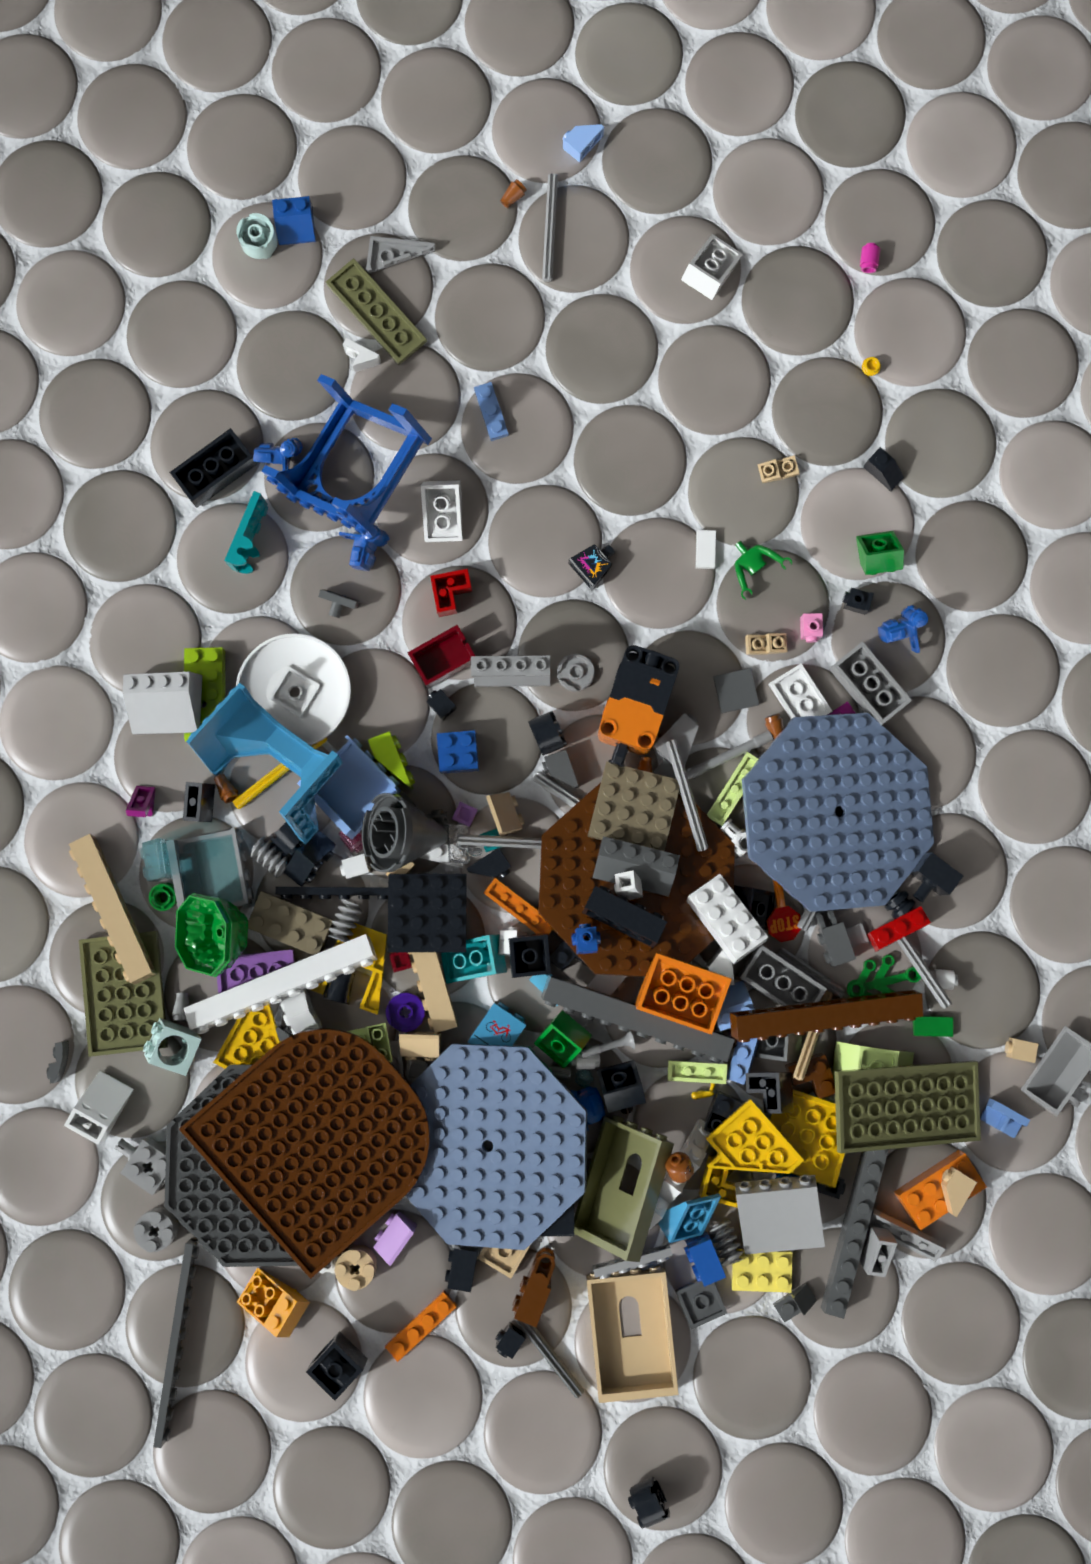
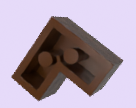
M819 1053L811 1056L802 1081L793 1078L798 1062L785 1065L786 1071L792 1072V1085L796 1086L811 1081L815 1096L819 1099L835 1094V1081L825 1054Z

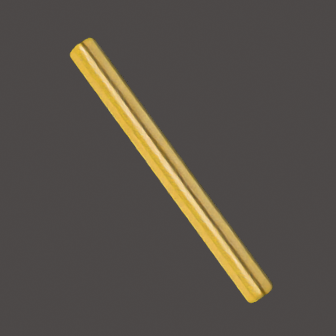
M326 737L325 739L310 746L314 749H317L322 744H324L328 739ZM280 763L233 800V804L237 809H241L290 769Z

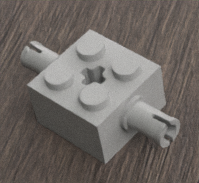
M150 1136L143 1139L137 1148L122 1138L114 1148L128 1158V1162L121 1171V1174L153 1196L165 1184L166 1148ZM150 1162L152 1163V1166H151V1167H152L153 1169H150V1168H149V1164H148V1163H150Z

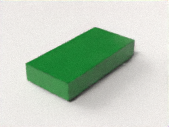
M916 1017V1020L913 1021V1036L953 1037V1017Z

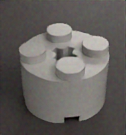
M155 1207L138 1219L134 1226L133 1233L137 1244L149 1253L165 1249L178 1235L179 1220L165 1208Z

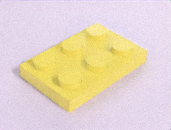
M736 1249V1251H743L739 1259L744 1260L732 1264V1291L792 1293V1251L745 1255L744 1249Z

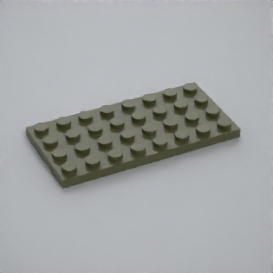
M978 1061L834 1071L838 1153L981 1141Z

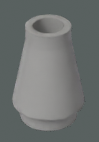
M176 993L172 1012L173 1021H187L184 1008L190 1006L188 993Z

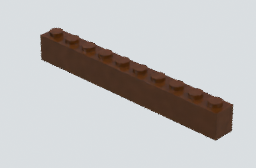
M906 990L730 1012L731 1036L737 1039L738 1042H750V1039L753 1038L758 1040H767L769 1036L783 1038L792 1033H795V1035H805L807 1031L822 1033L825 1032V1029L843 1030V1027L846 1026L860 1028L862 1024L875 1026L885 1021L887 1023H897L900 1019L914 1021L916 1017H923L922 993L918 991Z

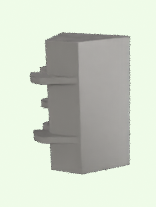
M1064 1026L1021 1088V1091L1056 1117L1067 1102L1078 1108L1080 1102L1072 1097L1077 1087L1084 1091L1087 1089L1081 1082L1087 1073L1091 1075V1043Z

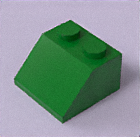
M894 531L856 536L860 565L865 575L903 570L904 549Z
M561 1010L534 1044L564 1069L581 1052L592 1037V1034Z

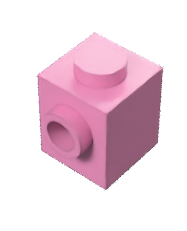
M822 613L803 614L800 617L801 640H806L807 643H814L823 637Z

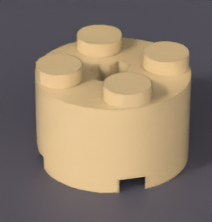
M351 1245L341 1253L335 1265L334 1271L338 1282L351 1291H357L366 1287L376 1273V1255L369 1247L364 1245ZM358 1264L360 1267L355 1270L353 1266Z

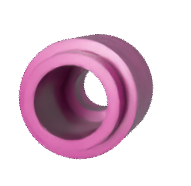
M867 243L862 247L860 267L864 273H874L876 268L879 267L881 249L876 243Z

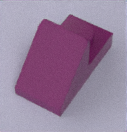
M136 786L126 808V815L151 817L154 810L155 787Z

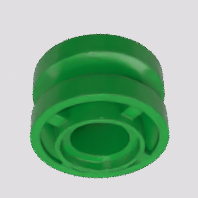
M163 882L151 889L149 902L154 909L166 911L177 904L172 883ZM161 892H165L168 895L167 901L161 899Z

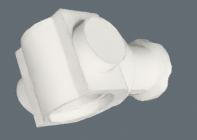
M730 818L720 829L735 844V854L741 858L745 853H748V850L743 849L740 845L741 840L747 839L746 831L744 829L740 830Z

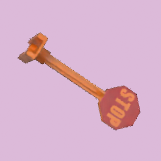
M773 880L777 907L773 909L766 920L768 934L779 942L791 941L795 939L801 930L797 927L801 919L800 914L785 905L783 887Z

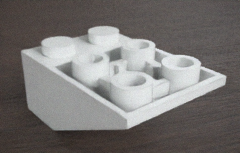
M100 1070L73 1108L64 1126L97 1145L105 1142L134 1089Z

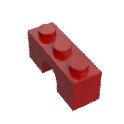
M922 906L869 932L867 937L875 952L928 926L931 922Z

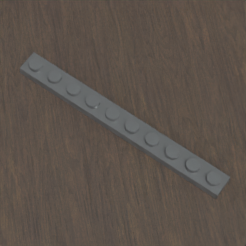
M193 1239L185 1243L153 1447L162 1448L165 1442L169 1441L171 1429H168L169 1421H172L174 1415V1408L171 1407L172 1401H175L177 1395L175 1382L179 1379L181 1370L178 1367V1363L182 1359L184 1351L181 1344L187 1332V1327H184L185 1319H188L190 1307H187L188 1299H191L193 1294L191 1280L195 1278L196 1267H194V1261L198 1258L200 1249L197 1246L198 1240Z

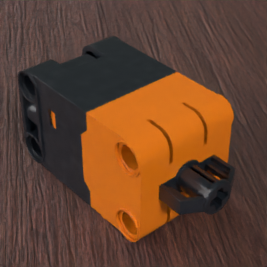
M631 645L625 650L598 730V739L602 743L615 747L612 759L608 761L609 763L625 767L624 761L628 751L643 756L651 750L680 665L676 659L636 645Z

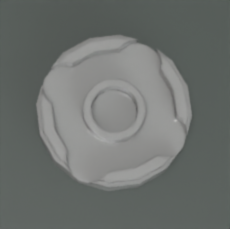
M579 653L565 656L557 668V678L560 684L565 689L573 692L588 688L595 676L591 660Z

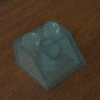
M157 838L142 843L140 855L144 859L143 875L144 878H147V881L154 882L172 879L166 841L169 840Z

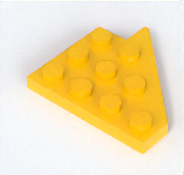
M271 1004L265 1005L260 1011L245 1013L246 1016L236 1020L213 1063L224 1069L230 1064H254L280 1042L276 1032L277 1026Z
M748 1099L706 1137V1140L718 1152L706 1164L708 1168L790 1174L804 1161L751 1099Z

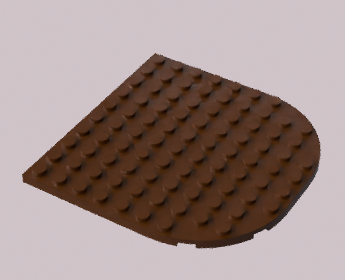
M330 1028L302 1031L280 1041L179 1128L182 1134L310 1279L386 1214L412 1189L425 1166L429 1149L428 1119L423 1104L411 1085L369 1041L353 1033Z

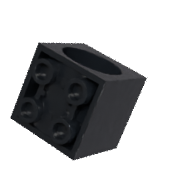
M339 1331L311 1361L306 1373L336 1401L364 1370L368 1358Z

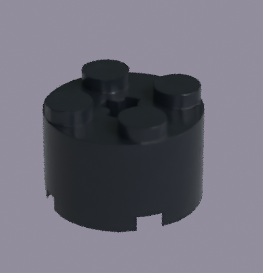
M553 711L528 721L543 756L568 746L564 736H560L562 730L559 723H554L557 720Z
M285 822L275 833L277 837L273 836L270 840L286 855L290 854L292 856L300 847L299 844L302 841L288 823Z
M655 1477L632 1486L629 1490L631 1496L628 1497L631 1508L636 1510L638 1514L637 1520L642 1529L645 1527L649 1528L670 1518L669 1508L665 1509L664 1506L665 1502H667L665 1494L657 1480L654 1481Z

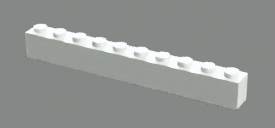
M364 934L185 1007L184 1012L189 1029L198 1034L206 1033L213 1026H223L228 1023V1020L243 1018L246 1016L245 1013L260 1011L267 1004H277L282 1001V998L297 996L300 994V991L314 989L319 986V983L324 981L331 982L337 979L336 976L343 973L347 975L353 973L358 967L370 966L373 964V961L378 960L371 938Z

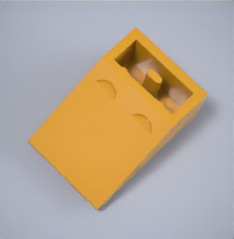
M258 1267L237 1301L241 1307L275 1337H290L310 1303L298 1291Z

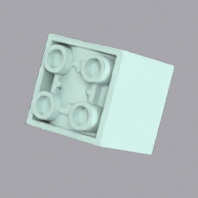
M159 1018L158 1023L155 1022L152 1026L150 1041L147 1040L144 1045V1056L148 1064L186 1076L202 1039L198 1033L191 1031L188 1027ZM169 1036H180L183 1043L181 1050L173 1056H162L158 1049L161 1041Z

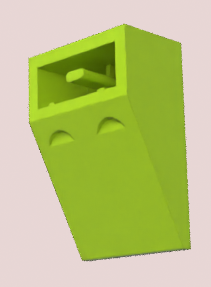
M389 731L368 739L374 757L411 790L414 789L412 784L415 783V780L410 770L407 771L405 767L408 766L403 752H399V748L402 747L398 737L392 735Z

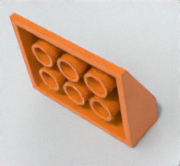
M656 952L641 985L635 1006L638 1010L712 1035L732 978Z

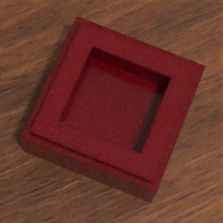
M408 952L389 954L394 973L412 968V961Z

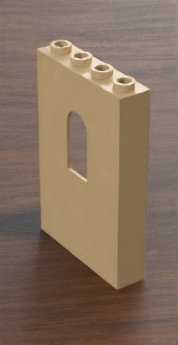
M655 1265L650 1266L646 1270L636 1268L626 1273H619L618 1271L611 1273V1276L605 1279L595 1278L594 1272H591L590 1275L586 1276L599 1403L679 1395L665 1268ZM626 1296L634 1297L638 1302L642 1335L622 1337L619 1303Z

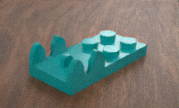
M256 491L252 493L224 560L232 570L242 574H250L254 571L246 561L248 557H260V552L253 546L252 541L255 533L258 534L260 531L262 517H265L268 512L267 502L261 493Z

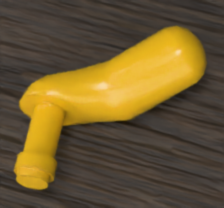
M715 1083L710 1084L709 1091L700 1090L692 1092V1099L696 1100L713 1096L715 1094L713 1093Z

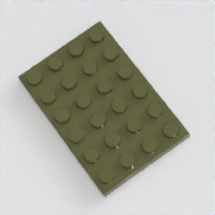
M158 931L139 933L157 974L136 985L125 980L122 973L124 968L122 964L117 962L115 958L117 952L114 947H111L107 937L79 940L89 1057L143 1051L146 1041H150L152 1037L151 1029L155 1022L158 1023L159 1018L166 1020ZM167 1037L161 1041L158 1049L168 1047Z

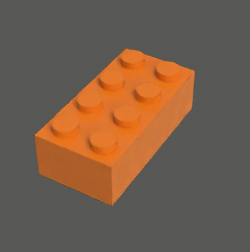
M957 1150L894 1191L910 1219L920 1230L948 1213L941 1182L943 1181V1173L950 1169L951 1166L977 1182L968 1199L987 1188L963 1151Z

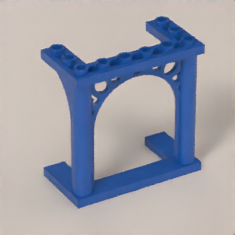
M321 374L317 381L337 401L338 405L306 457L295 467L286 471H278L265 465L261 472L267 476L266 480L277 485L276 489L283 494H287L286 498L293 503L298 501L304 508L310 509L311 507L317 514L321 516L326 514L334 522L339 520L345 527L349 529L354 527L362 535L367 533L374 536L377 531L373 526L421 445L423 443L429 445L432 438L407 409L392 403L388 410L393 416L353 400L335 379ZM353 414L407 436L382 479L369 493L357 499L341 500L337 497H331L324 489L322 483L324 462ZM318 485L315 491L307 493L310 486Z

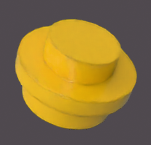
M875 357L866 358L862 363V371L868 376H875L881 369V364Z

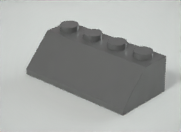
M603 836L593 878L615 883V874L634 870L641 879L643 891L669 897L680 855Z

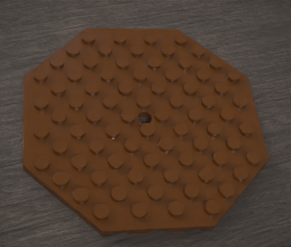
M600 782L542 834L538 913L570 946L575 954L576 945H572V933H575V929L579 928L581 924H591V927H596V932H600L601 943L597 944V953L576 954L595 975L645 977L656 952L690 963L714 940V937L687 903V898L719 874L734 891L735 844L696 804L708 844L707 850L698 851L679 789L665 847V852L680 855L669 897L642 890L643 897L628 900L633 905L637 903L646 907V911L651 914L656 912L664 916V920L667 921L658 943L652 948L582 913L595 886H604L610 890L611 894L617 896L614 888L615 883L593 878L601 840L587 836ZM583 937L585 941H589L588 937Z

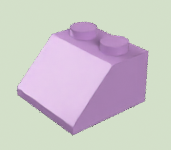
M400 1211L396 1215H390L385 1223L388 1225L385 1231L380 1230L374 1238L376 1243L373 1248L390 1266L417 1227L415 1222Z

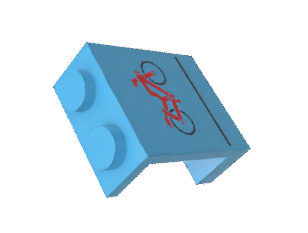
M494 1002L468 1040V1043L513 1046L526 1026V1023H524L525 1018L518 1013L514 1015L508 1011L509 1007L504 1003L499 1002L497 1004Z

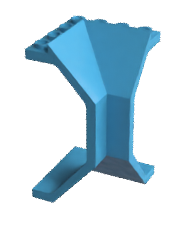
M239 683L216 706L212 714L204 719L202 725L191 733L186 742L215 776H218L234 758L268 754L301 777L300 788L281 808L279 813L304 844H307L319 830L314 796L343 762L333 750L329 755L320 752L281 725L252 698L246 687Z

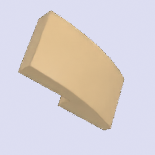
M795 455L777 461L774 459L758 464L762 483L800 475Z
M786 633L745 636L746 655L787 653Z

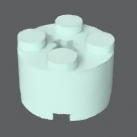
M259 213L249 214L245 219L242 218L237 225L236 234L245 254L255 259H268L272 256V253L276 250L278 239L272 223L265 215Z

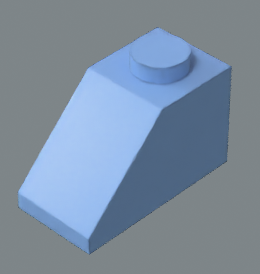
M602 124L575 126L571 131L569 130L565 133L563 149L580 163L603 137L604 126Z

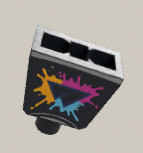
M594 544L571 557L568 564L592 591L611 569L612 563L609 561V558L615 554V551L609 544L602 550Z

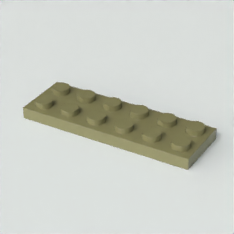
M354 258L326 281V285L398 365L402 364L427 342L423 334Z

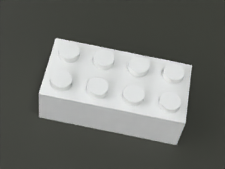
M721 874L688 896L687 903L733 964H736L768 939L767 934Z

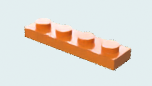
M496 878L484 891L486 896L536 934L545 933L549 935L553 930L547 921L539 915L537 909Z
M443 1291L385 1345V1348L398 1362L457 1307V1304Z

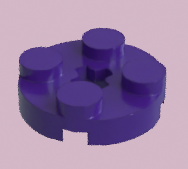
M411 993L397 994L389 1001L386 1008L388 1023L400 1032L415 1030L425 1017L422 1001L417 995ZM403 1007H407L408 1010H411V1013L408 1014V1018H405L404 1015L400 1014V1011L403 1010Z

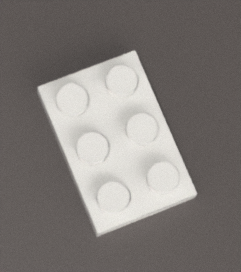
M802 663L768 684L790 719L794 717L822 716L832 712Z

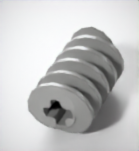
M263 836L253 846L251 857H257V862H263L262 866L264 868L269 867L268 871L270 873L275 871L274 876L278 878L284 874L289 864L287 862L289 856L287 855L282 858L283 851L276 853L277 846L270 848L271 841L264 843L266 837Z
M341 899L345 906H338L342 913H335L339 920L332 921L336 928H329L333 935L328 936L342 942L350 941L347 935L352 936L354 934L350 928L357 927L353 921L360 920L356 914H362L363 911L359 908V905Z
M731 1220L716 1224L709 1231L710 1235H716L712 1242L719 1243L715 1250L722 1251L718 1258H725L721 1262L722 1266H728L744 1260L739 1259L743 1251H736L740 1243H733L737 1235H730L734 1228L727 1227Z

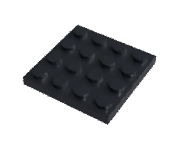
M388 874V952H466L467 874Z

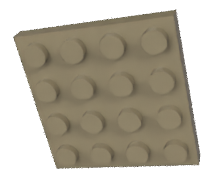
M606 761L587 837L602 840L604 836L665 851L680 788L677 779L627 766L619 767L617 764L613 765Z

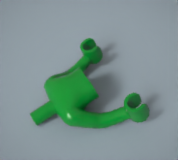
M739 541L735 546L742 555L735 561L734 565L742 588V599L746 600L743 596L745 591L750 592L752 595V590L748 588L743 569L750 576L760 571L767 565L762 554L779 562L784 570H786V567L783 565V562L789 561L792 565V560L788 557L783 558L774 550L759 544L747 549L743 542Z

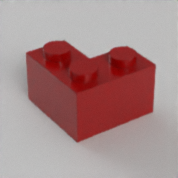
M468 569L431 575L438 617L457 614L454 595L472 592Z

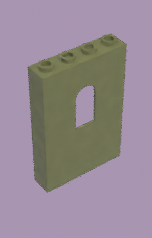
M613 1115L612 1118L604 1117L586 1176V1192L580 1197L575 1213L574 1234L625 1261L640 1262L666 1174L665 1164L671 1156L674 1143L668 1141V1137L659 1133L654 1135L651 1129L645 1127L640 1129L637 1123L631 1121L626 1123L624 1118ZM638 1154L641 1157L642 1166L634 1193L631 1195L620 1190L630 1156Z

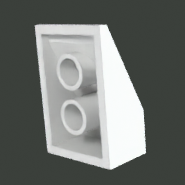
M712 234L689 263L681 280L713 300L743 254Z
M461 480L423 482L421 484L425 542L462 541Z

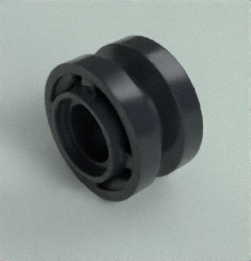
M906 890L895 894L884 906L887 911H893L891 916L894 919L908 913L916 903L913 899H907L909 894Z

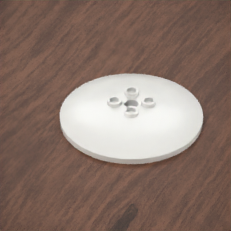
M304 634L279 635L261 643L243 662L236 681V686L239 683L245 686L252 698L275 720L309 745L325 739L334 732L344 719L351 698L350 677L340 656L325 642ZM293 687L300 689V694L297 697L290 695V690Z

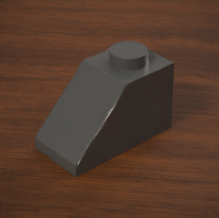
M566 750L544 757L545 762H542L545 774L549 773L550 777L574 789L578 788L579 785Z

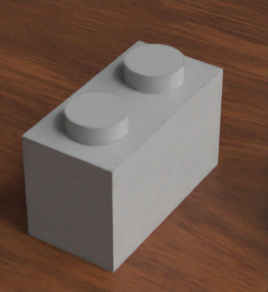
M870 1228L859 1260L867 1275L886 1277L898 1244L889 1229Z

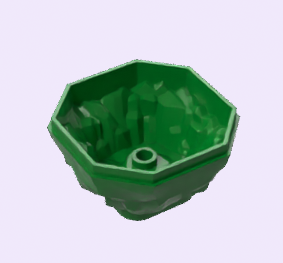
M192 893L176 910L175 949L186 969L217 977L226 969L231 968L246 949L248 919L230 901L212 895Z

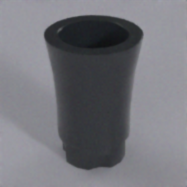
M354 972L336 976L337 979L330 982L324 999L350 1005L351 990L355 977Z

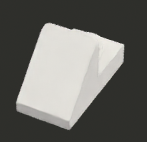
M348 338L345 339L343 343L345 353L355 359L352 365L354 372L380 365L381 359L379 354Z

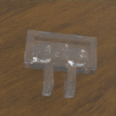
M448 825L449 862L468 864L470 861L469 856L482 855L480 848L457 844V836L459 834L468 835V826Z

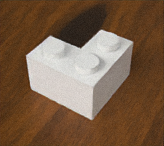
M306 989L300 991V994L297 996L282 998L283 1001L280 1004L285 1012L283 1018L286 1025L291 1026L293 1035L306 1030L322 1028L321 1020L313 1009L311 997Z

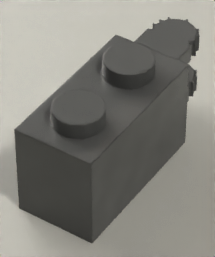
M827 910V916L831 923L829 926H825L823 916L820 913L816 914L820 928L818 929L819 934H817L820 945L824 946L825 952L823 955L826 963H830V966L835 967L856 960L844 923H837L832 910Z

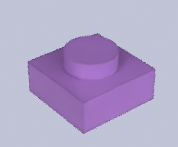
M460 802L452 820L470 827L478 809Z

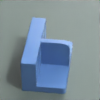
M990 1098L980 1116V1120L1012 1138L1016 1137L1021 1125L1027 1127L1030 1119Z

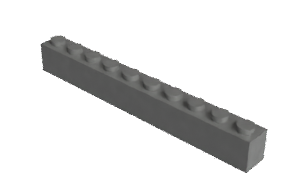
M548 975L541 995L546 1005L556 1007L557 1004L563 1006V1010L574 1014L575 1011L582 1013V1017L592 1020L595 1017L600 1019L602 1024L611 1026L613 1023L619 1025L618 1029L626 1032H629L630 1029L637 1031L636 1035L643 1038H648V1035L652 1036L658 1043L666 1045V1042H669L676 1049L684 1051L687 1048L692 1050V1054L700 1057L703 1054L708 1055L710 1060L720 1063L721 1060L728 1061L735 1041L732 1037L713 1031L711 1035L636 1009L634 1003Z
M889 1149L861 1152L821 1303V1309L825 1314L842 1319L845 1318Z

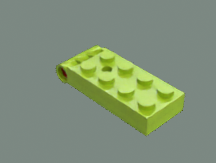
M222 647L184 648V672L202 675L200 726L204 719L212 714L216 706L225 699L226 650ZM206 702V707L202 708V704ZM184 733L185 742L189 739L191 733Z

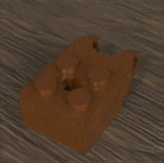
M545 1246L538 1250L528 1275H524L520 1283L519 1292L521 1293L520 1295L516 1294L512 1304L514 1319L533 1327H537L551 1291V1277L555 1268L554 1250ZM546 1257L550 1259V1262L543 1263L541 1259Z

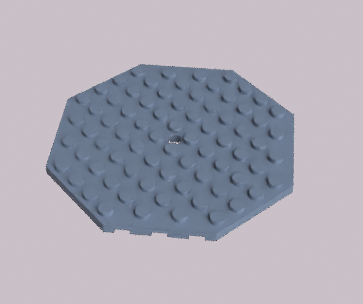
M869 713L792 718L766 752L756 761L752 769L742 778L748 858L760 866L769 877L778 882L794 899H797L809 912L886 905L913 871L922 856L934 844L927 766ZM837 806L844 810L840 817L835 814Z
M453 1043L411 1084V1087L423 1104L428 1119L429 1149L425 1166L416 1184L405 1196L447 1244L525 1250L586 1192L587 1109L556 1078L551 1069L537 1057L531 1047ZM486 1140L493 1143L492 1151L486 1150L483 1146Z

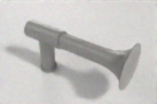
M629 1031L618 1040L591 1046L588 1041L584 1049L581 1050L580 1055L582 1058L621 1046H630L632 1049H635L633 1034Z

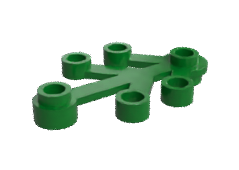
M884 955L882 957V965L872 981L865 983L870 972L876 968V963L868 959L864 961L863 970L858 979L851 980L846 990L850 997L873 995L867 991L871 989H876L881 993H890L895 991L888 988L887 985L906 980L916 983L921 979V976L915 967H909L905 970V973L884 978L889 967L895 962L892 955ZM887 957L891 958L890 964H886L885 959ZM868 962L873 964L871 969H868L866 966ZM911 971L915 973L914 978L909 977ZM855 985L859 987V991L857 993L853 991V987Z

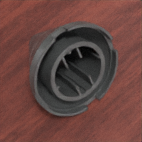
M381 793L371 801L375 803L372 810H366L363 820L362 845L365 857L371 858L373 862L370 864L371 867L379 872H394L440 847L448 839V832L443 825L395 793Z

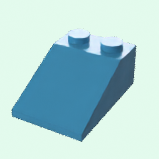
M720 1194L685 1201L667 1209L658 1224L669 1243L703 1235L721 1198Z

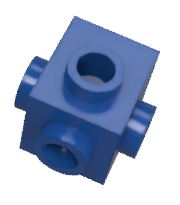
M591 924L579 925V928L575 929V933H572V945H576V954L597 953V944L601 943L600 932H596V927H591ZM583 937H588L589 941H585Z

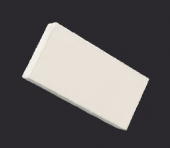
M696 531L695 569H715L716 531Z

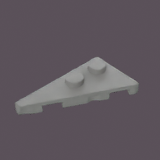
M370 236L366 272L370 274L435 251V243Z

